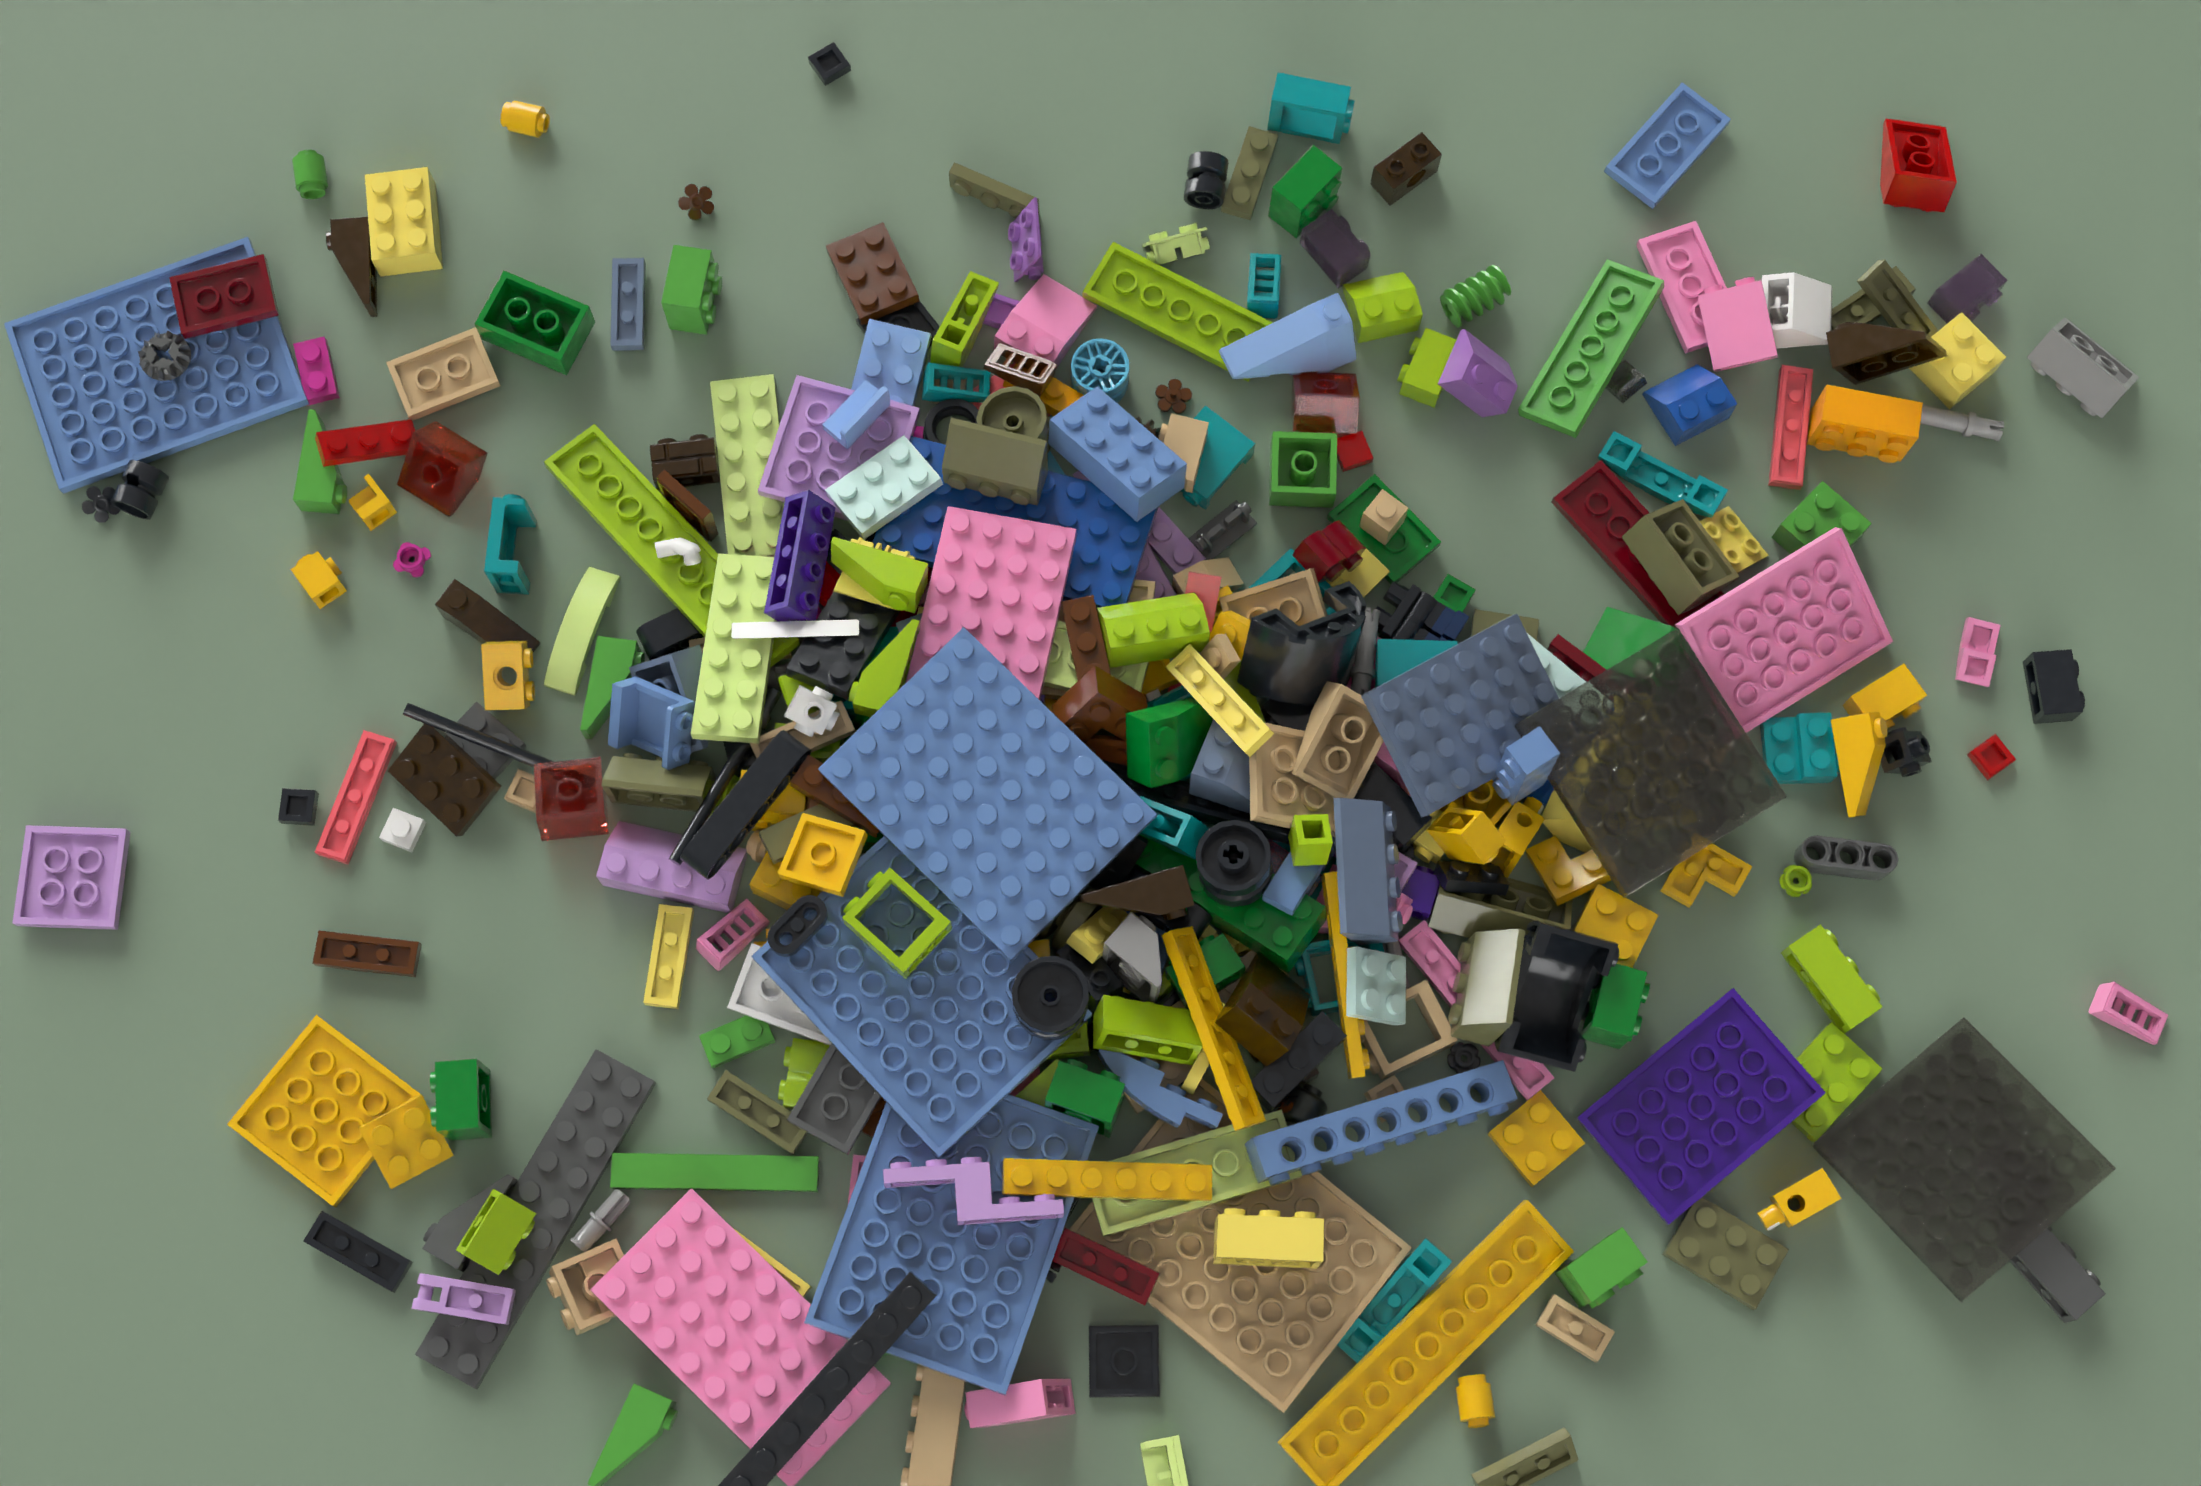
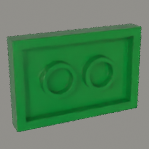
M1374 474L1330 511L1327 519L1331 523L1340 520L1390 571L1384 578L1392 584L1393 582H1399L1440 546L1441 541L1410 509H1408L1404 523L1386 545L1360 528L1359 525L1363 512L1382 489L1403 503Z

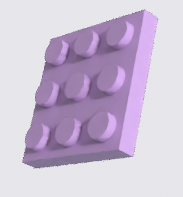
M26 825L12 924L21 927L118 930L131 832L120 828Z

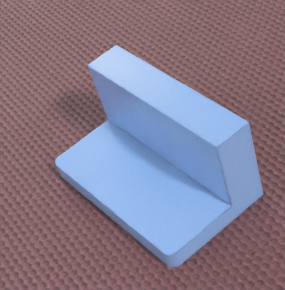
M865 380L822 424L823 430L848 449L891 404L889 390L884 386L878 390L869 381Z

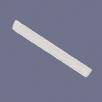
M859 620L732 623L731 637L733 639L854 636L859 635Z

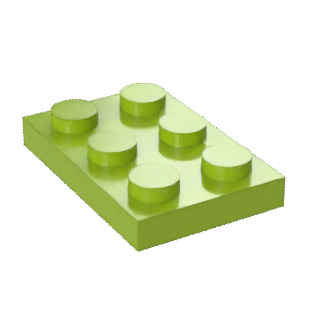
M1830 1022L1796 1058L1826 1093L1791 1123L1814 1143L1882 1070L1871 1057L1833 1022Z

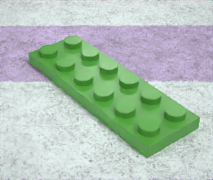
M1607 259L1519 406V416L1576 438L1664 289V280Z

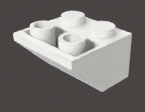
M1795 272L1762 275V284L1776 349L1827 345L1826 332L1831 331L1832 285Z

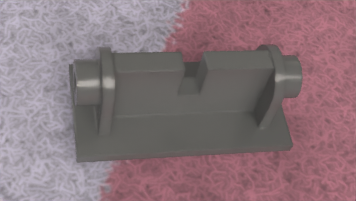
M1235 500L1188 539L1206 560L1216 558L1257 525V522L1250 515L1252 512L1250 506L1246 502L1240 504Z

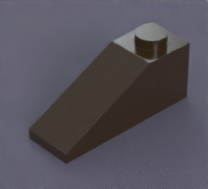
M368 217L330 219L331 231L326 232L327 248L329 251H333L369 315L377 317V270L371 260Z
M456 579L452 581L435 603V606L445 619L481 643L527 641V648H532L533 653L540 645V642Z

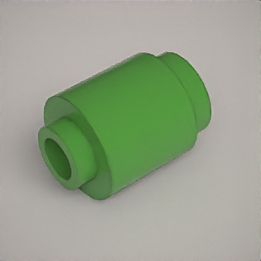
M302 150L298 152V155L292 159L296 190L305 199H318L325 196L328 182L324 157L315 150Z

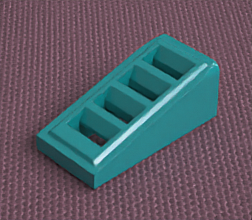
M1250 253L1247 310L1263 318L1275 319L1278 317L1281 255ZM1256 267L1274 268V271L1256 270ZM1255 279L1274 280V281H1263V280H1255ZM1254 291H1264V292H1273V293H1261V292H1254Z
M928 363L923 374L922 400L941 402L947 399H963L968 402L983 403L990 395L991 372ZM934 379H940L939 387L934 386ZM948 379L953 380L952 388H947ZM961 380H966L965 390H960ZM973 380H979V392L973 391Z

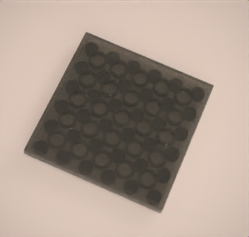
M1679 628L1514 726L1521 738L1540 726L1560 752L1547 779L1623 898L1787 797Z
M1965 1017L1813 1144V1148L1961 1303L2116 1169Z

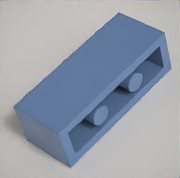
M1540 726L1506 747L1495 771L1497 777L1492 779L1494 781L1493 787L1502 799L1507 798L1511 805H1514L1545 784L1560 755L1558 749Z

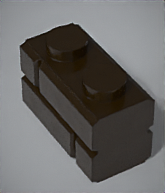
M696 434L686 441L677 442L673 438H664L659 440L657 444L650 445L652 476L657 490H660L656 477L664 469L683 487L720 482L717 445L714 437L709 438L705 434Z

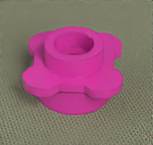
M405 542L397 552V559L393 562V567L397 572L406 571L415 578L421 577L424 574L423 567L425 562L431 558V552L426 547L420 549L415 544ZM414 557L415 561L409 562V559Z

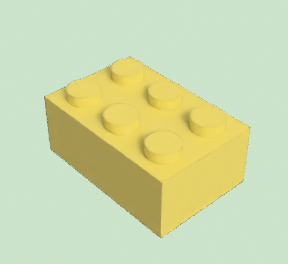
M428 167L366 174L365 186L371 260L380 277L443 269L436 184Z
M1224 1209V1213L1218 1214L1214 1222L1213 1264L1317 1269L1323 1262L1324 1219L1316 1218V1213L1301 1211L1295 1212V1216L1280 1217L1281 1211L1260 1210L1259 1214L1254 1216L1245 1215L1244 1209Z

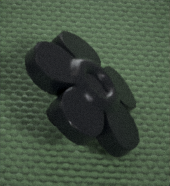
M97 486L88 488L86 495L91 500H85L82 503L83 512L86 514L94 513L95 520L101 523L108 520V512L112 515L118 514L120 510L110 503L115 489L107 486L103 489L101 495V491Z

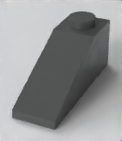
M507 1174L443 1216L438 1224L433 1223L424 1235L423 1241L426 1243L422 1249L464 1272L471 1259L456 1251V1248L491 1191L495 1189L509 1196L518 1180Z

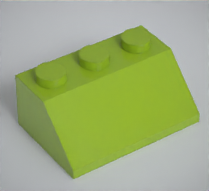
M1195 592L1097 608L1110 668L1175 658L1189 644L1200 653L1209 643L1210 630L1204 606Z

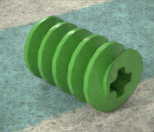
M1491 265L1487 267L1486 271L1477 272L1475 277L1466 278L1464 283L1459 282L1455 284L1453 289L1448 288L1444 290L1443 295L1440 296V302L1448 319L1456 328L1462 326L1461 316L1467 322L1472 321V310L1477 316L1483 315L1482 305L1489 311L1493 310L1494 304L1492 299L1499 305L1504 304L1503 293L1508 296L1511 295V288L1502 270L1498 266Z

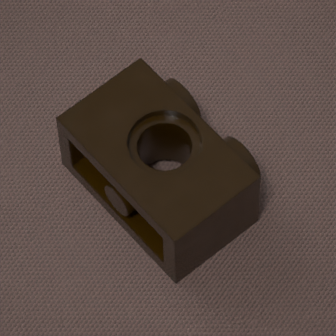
M1421 132L1374 166L1370 184L1391 206L1438 171L1442 154Z

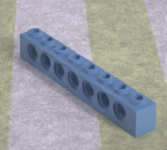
M1504 1060L1252 1137L1245 1143V1147L1257 1182L1261 1183L1269 1180L1270 1186L1290 1180L1289 1174L1301 1170L1302 1176L1317 1172L1322 1169V1163L1331 1160L1334 1166L1349 1162L1354 1159L1352 1154L1363 1150L1366 1156L1385 1150V1143L1395 1141L1396 1145L1400 1146L1416 1140L1415 1134L1426 1131L1428 1136L1447 1130L1446 1124L1457 1121L1459 1126L1470 1124L1478 1120V1114L1487 1111L1489 1117L1499 1115L1508 1111L1507 1105L1518 1098ZM1471 1088L1476 1089L1480 1093L1481 1103L1472 1099L1470 1095ZM1440 1098H1444L1449 1102L1451 1106L1450 1113L1445 1112L1440 1107ZM1409 1107L1418 1111L1420 1115L1419 1122H1415L1409 1117ZM1377 1117H1382L1388 1122V1132H1384L1378 1127ZM1346 1127H1352L1357 1132V1142L1347 1138L1345 1133ZM1314 1136L1321 1137L1325 1141L1327 1146L1326 1152L1319 1151L1315 1147ZM1283 1146L1290 1147L1295 1154L1294 1162L1287 1161L1283 1157Z

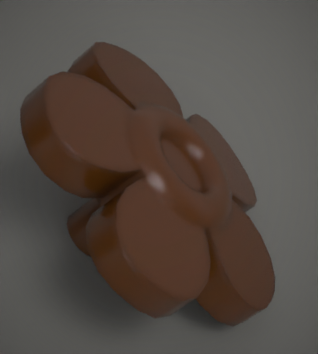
M688 184L684 188V192L688 197H680L678 205L680 209L688 210L690 219L699 220L702 216L701 210L705 214L713 212L714 204L711 201H707L712 197V191L709 187L702 186L699 192L695 184Z
M1171 379L1168 387L1162 384L1159 385L1155 392L1156 396L1160 398L1158 408L1163 412H1168L1172 406L1174 413H1183L1186 410L1184 402H1188L1192 398L1191 390L1189 388L1181 389L1182 383L1178 379Z

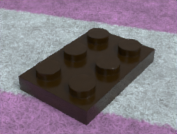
M423 724L388 770L399 783L456 837L465 834L502 786L444 731L427 724Z

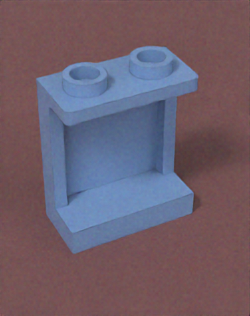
M637 676L613 683L608 745L616 749L630 744L662 757V768L667 770L689 763L695 701Z

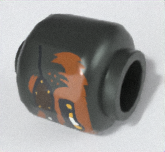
M1305 1083L1302 1088L1297 1087L1279 1105L1277 1111L1282 1109L1288 1127L1323 1116L1328 1108L1325 1101L1321 1098L1323 1093L1316 1087Z

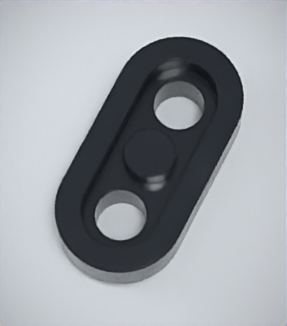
M813 895L799 898L769 929L767 938L773 952L783 957L796 954L825 925L828 912L824 902ZM808 910H815L817 912L813 920H806L804 918ZM783 935H791L792 942L790 944L782 945L780 943Z

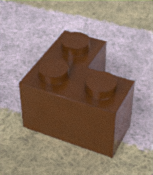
M1094 666L1052 705V713L1084 744L1101 728L1126 741V713L1147 708L1146 695L1099 667Z

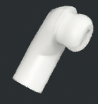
M674 538L655 542L658 558L679 554L683 555L684 563L687 566L701 562L700 547L689 540Z

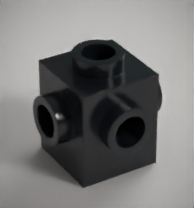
M1902 727L1887 733L1888 736L1885 737L1886 745L1881 759L1884 773L1901 774L1902 777H1909L1922 771L1921 766L1932 762L1929 756L1930 745L1921 731H1908L1906 727Z

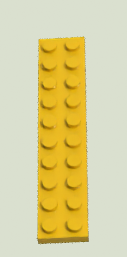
M1523 1200L1277 1443L1316 1486H1339L1574 1253L1573 1249L1529 1200Z

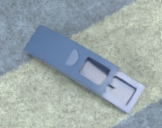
M1099 1049L1097 1055L1105 1069L1120 1076L1119 1082L1125 1083L1124 1092L1142 1108L1160 1120L1178 1128L1185 1116L1213 1130L1218 1127L1223 1114L1216 1111L1218 1107L1216 1104L1202 1098L1195 1102L1184 1097L1186 1091L1171 1084H1167L1166 1088L1160 1086L1165 1072L1158 1070L1160 1064L1145 1057H1141L1140 1061L1124 1053Z

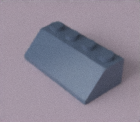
M1333 798L1340 934L1358 945L1398 942V932L1402 931L1403 921L1401 912L1397 911L1396 898H1399L1401 895L1400 881L1398 877H1395L1394 864L1399 862L1398 848L1396 844H1393V831L1397 829L1396 814L1383 801Z

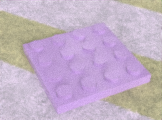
M796 375L758 488V494L785 502V497L810 490L836 507L828 498L825 489L903 435L910 441L920 415V408L890 400L891 404L846 449L823 430L822 424L855 390ZM836 507L834 516L845 518Z

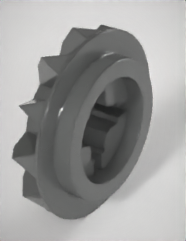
M170 331L163 334L154 333V337L150 340H144L142 350L138 351L140 357L139 365L149 377L160 381L177 378L185 372L191 361V350L188 343L181 335L173 334ZM162 350L166 352L168 350L173 361L166 360L165 358L160 359L156 351Z

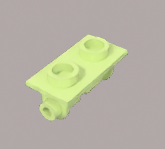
M1197 223L1179 227L1180 234L1168 237L1167 231L1149 235L1150 242L1142 244V247L1150 246L1151 252L1146 253L1147 259L1158 265L1178 260L1175 248L1180 247L1182 258L1204 254L1205 250L1210 249L1208 238H1202L1201 232L1207 230V227L1198 229Z

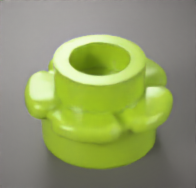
M1787 866L1783 870L1784 874L1779 877L1781 888L1785 889L1786 893L1791 897H1800L1801 894H1807L1812 888V876L1803 866ZM1794 878L1798 879V884L1793 883Z

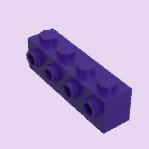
M810 490L785 497L764 610L765 614L778 622L816 621L836 507Z

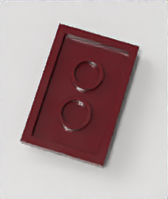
M264 254L169 277L180 331L184 339L279 316L270 271Z

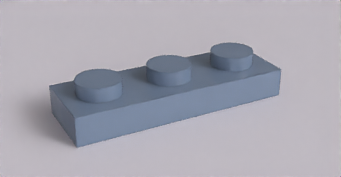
M612 258L610 341L612 351L644 350L646 270L644 258Z

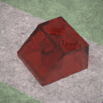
M1303 372L1300 375H1292L1293 431L1309 433L1330 432L1336 433L1337 436L1357 433L1360 396L1356 374Z
M434 421L413 432L397 485L450 517L479 480L488 453L437 421Z
M601 757L534 764L536 821L542 841L609 834L606 792L601 786L604 777Z

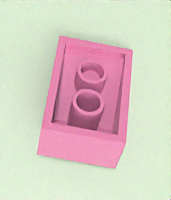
M1043 274L1014 307L995 334L994 350L1001 343L1056 363L1058 367L1097 309V305Z

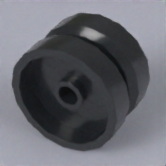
M1239 820L1224 821L1209 828L1199 840L1195 854L1200 885L1208 897L1221 905L1239 907L1249 905L1263 896L1271 882L1273 868L1270 844L1261 830L1248 822Z
M1058 956L1039 957L1027 963L1017 974L1012 987L1013 1012L1019 1025L1030 1035L1043 1040H1058L1074 1033L1084 1022L1089 1007L1088 983L1082 971L1071 961ZM1052 993L1053 998L1057 999L1053 1002H1048L1045 1000V995Z

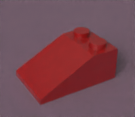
M1885 118L1883 123L1880 177L1883 204L1893 207L1916 208L1926 212H1945L1957 183L1946 127Z

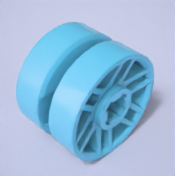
M1092 339L1083 343L1075 351L1071 361L1072 388L1085 395L1098 386L1116 403L1124 397L1129 384V359L1126 352L1119 344L1108 339Z

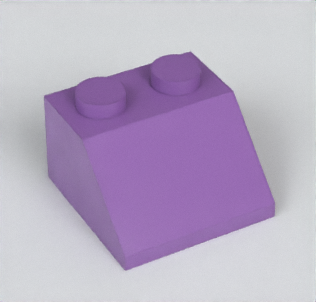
M1463 329L1460 331L1438 385L1482 418L1506 414L1518 387L1509 363L1467 330Z

